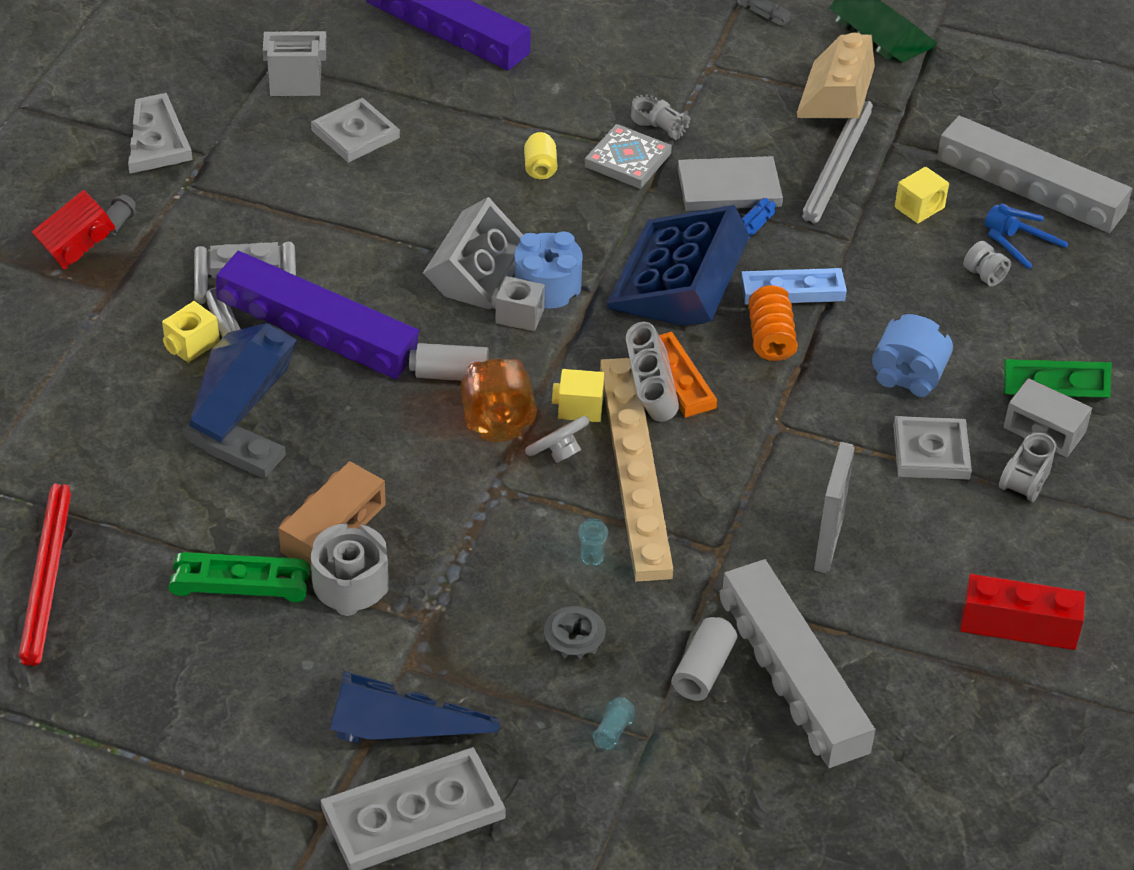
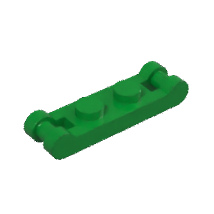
M184 552L175 556L173 569L176 573L170 578L169 591L177 596H186L191 592L275 596L284 597L290 602H301L306 597L307 585L304 581L309 578L310 564L303 559Z

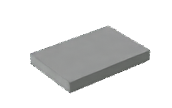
M773 156L678 160V174L685 211L707 210L735 205L736 209L753 208L762 198H768L770 201L775 202L776 207H782L783 196Z
M840 442L825 495L814 567L816 572L827 574L831 567L844 518L855 449L853 444Z

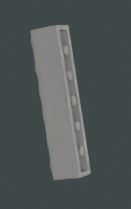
M958 116L941 134L937 160L1107 233L1114 229L1127 212L1132 187L962 116Z
M766 559L724 572L723 589L719 593L721 603L726 611H731L742 638H748L753 646L758 664L761 667H766L771 675L776 693L779 696H784L789 704L794 722L798 726L802 725L814 754L822 757L828 769L870 754L875 735L874 726Z

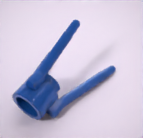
M1001 203L1000 205L993 206L986 216L985 227L990 230L988 237L999 242L1027 269H1030L1032 264L1003 236H1012L1017 229H1020L1063 248L1068 247L1066 241L1022 223L1017 218L1042 222L1044 220L1042 215L1014 209Z

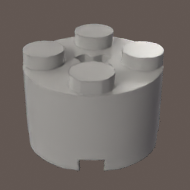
M338 524L324 530L315 538L311 552L313 590L318 599L325 605L336 609L339 614L350 616L358 610L372 606L388 592L389 576L386 542L376 530L365 525H360V529L348 528L347 524Z

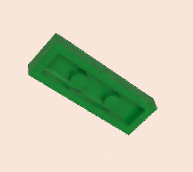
M1004 359L1003 394L1016 395L1029 378L1066 396L1111 397L1112 362Z

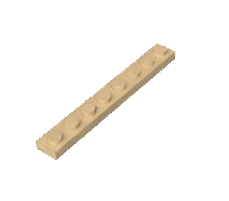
M630 358L603 359L600 362V372H604V396L635 582L673 579V564L645 409L637 395Z

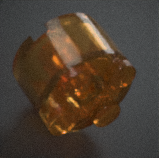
M492 359L484 362H473L467 367L466 375L461 382L460 392L466 425L471 431L473 429L480 434L482 439L487 441L502 442L515 439L521 435L523 428L528 424L530 427L534 423L537 408L531 379L519 360Z

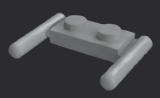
M278 242L215 245L210 246V250L203 246L196 247L194 250L195 302L198 304L206 303L204 296L208 291V275L216 278L217 273L238 250L296 275L295 245L292 242H284L282 246H278Z

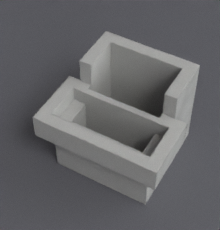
M326 31L264 32L263 61H268L270 96H320L321 60H326Z

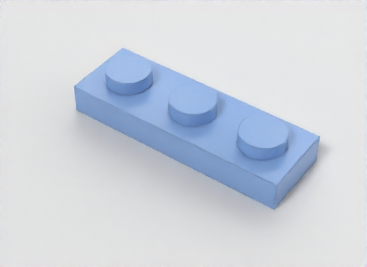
M842 268L741 271V287L745 304H748L749 298L754 291L760 287L776 285L788 291V299H790L791 303L845 301L847 290Z

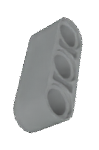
M638 322L632 325L626 333V343L637 395L653 420L658 422L667 421L673 418L679 409L667 349L651 323Z

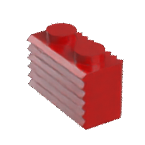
M83 190L34 229L32 234L63 269H67L69 264L79 260L84 252H88L90 247H94V243H99V241L105 239L110 231L115 229V225L102 207Z

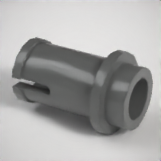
M122 194L112 199L111 207L106 214L115 225V229L110 231L109 236H115L127 218H132L135 215L136 203L131 197Z

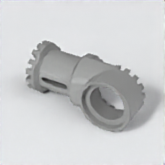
M646 94L645 97L640 95V97L636 96V99H633L631 119L635 123L643 126H659L667 131L668 135L675 140L680 139V136H683L682 132H686L684 128L689 127L690 117L685 113L680 114L672 109L668 102L664 100L658 101L656 97L653 99V96L649 98ZM639 109H649L651 111H649V113H647L646 111L642 113V111Z

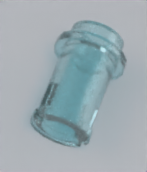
M590 518L585 520L578 530L579 538L582 541L580 559L589 565L590 554H593V565H597L604 559V542L608 537V528L600 519Z
M616 697L613 701H609L606 704V714L592 736L597 745L607 750L616 748L625 727L633 723L635 719V707L630 701L625 698Z

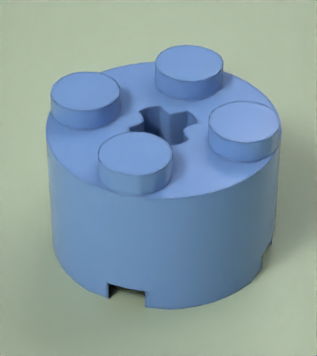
M559 232L557 234L526 233L521 237L520 243L515 250L514 278L545 284L544 308L562 307L568 304L569 299L575 294L577 297L581 291L582 250L574 241V236L568 232Z
M906 314L902 315L900 320L894 321L892 319L888 323L872 357V363L877 372V381L885 387L898 385L910 389L918 397L928 396L930 391L937 386L953 352L951 338L948 334L944 337L938 331L940 326L934 321L919 315Z

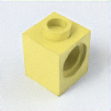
M924 167L898 182L895 208L918 224L945 208L949 182L929 168Z
M195 301L162 321L164 331L163 343L166 349L171 354L178 355L187 363H190L220 341L217 317Z

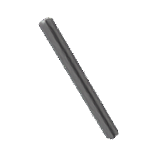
M864 101L859 118H848L803 209L804 214L802 218L805 222L810 221L814 224L820 220L872 113L871 108L873 105L870 101Z

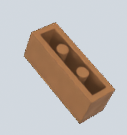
M349 461L340 471L334 472L329 477L327 483L316 493L309 495L304 504L292 516H287L278 528L281 553L289 558L307 561L310 564L311 570V552L315 538L321 532L334 525L347 524L348 528L360 529V525H366L386 505L385 480Z

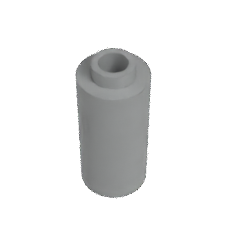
M418 343L417 350H410L409 370L415 371L416 378L486 382L489 349L488 347Z
M709 617L702 621L672 677L674 689L683 697L700 701L708 696L737 640V633L727 620L719 617Z

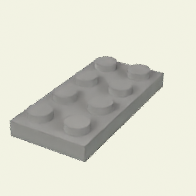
M474 747L321 799L322 812L349 870H362L506 818V809Z

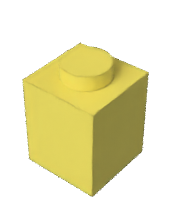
M562 369L560 383L553 384L552 404L559 405L558 419L575 420L581 416H587L591 422H601L604 372Z

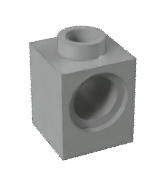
M505 276L500 289L495 288L492 295L491 308L496 309L495 323L535 332L544 311L545 284Z

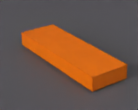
M673 332L659 335L667 349L679 402V410L684 418L716 409L717 398Z

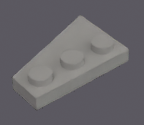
M167 93L139 98L135 101L133 137H131L130 144L131 155L128 161L130 174L193 160L191 148Z

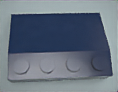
M735 205L649 219L606 303L608 308L681 326L704 324L712 321L750 237Z

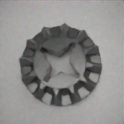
M578 606L564 607L553 612L545 622L544 640L549 643L551 652H561L564 659L568 655H577L581 660L586 653L595 655L598 647L604 645L605 624L601 617L590 609ZM580 626L581 635H577L575 639L570 640L568 638L569 634H572Z

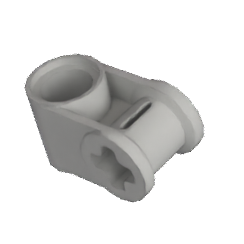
M1044 433L1029 434L1014 457L1007 463L999 481V488L1002 490L1012 489L1026 495L1028 501L1034 502L1051 471L1056 450V444L1052 437Z

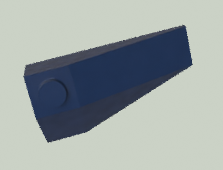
M268 323L228 332L211 350L189 426L221 443L287 371L297 339Z
M344 671L330 729L337 731L336 736L338 738L358 743L360 738L374 740L498 732L500 724L497 717L453 703H444L443 708L435 706L436 700L428 697V695L419 692H406L405 696L397 694L394 684Z

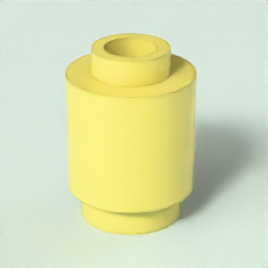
M538 132L532 134L524 145L526 172L535 179L549 178L557 171L556 144L546 133Z

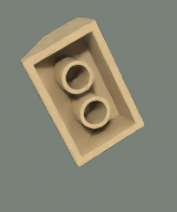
M859 33L840 35L814 61L797 110V118L860 117L875 67L872 35H861Z

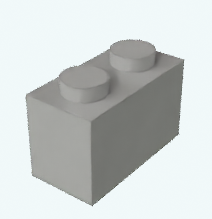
M1028 378L1009 402L1003 428L1024 438L1032 433L1047 434L1055 441V452L1068 457L1087 431L1092 407Z

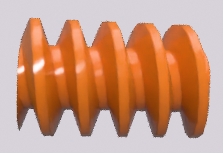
M776 285L758 288L752 293L748 302L753 347L761 358L769 361L786 360L795 354L798 347L794 330V315L791 301L788 299V291Z

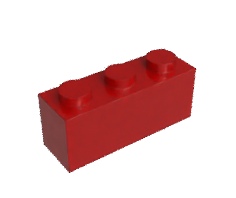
M969 574L963 601L960 632L1076 650L1084 622L1085 592Z

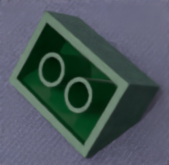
M834 0L829 7L830 10L838 15L835 21L847 30H850L853 26L858 30L856 33L872 35V41L878 44L875 51L889 61L894 56L903 63L934 48L938 43L881 0Z

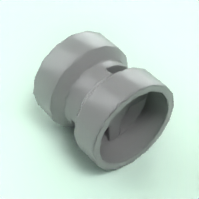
M979 241L967 252L963 265L971 273H978L981 280L992 287L999 284L1008 274L1011 261L1001 253L996 254L994 248L987 242Z

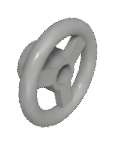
M581 416L526 447V455L534 456L550 447L553 452L551 455L555 463H558L577 453L581 448L573 434L589 424V418Z

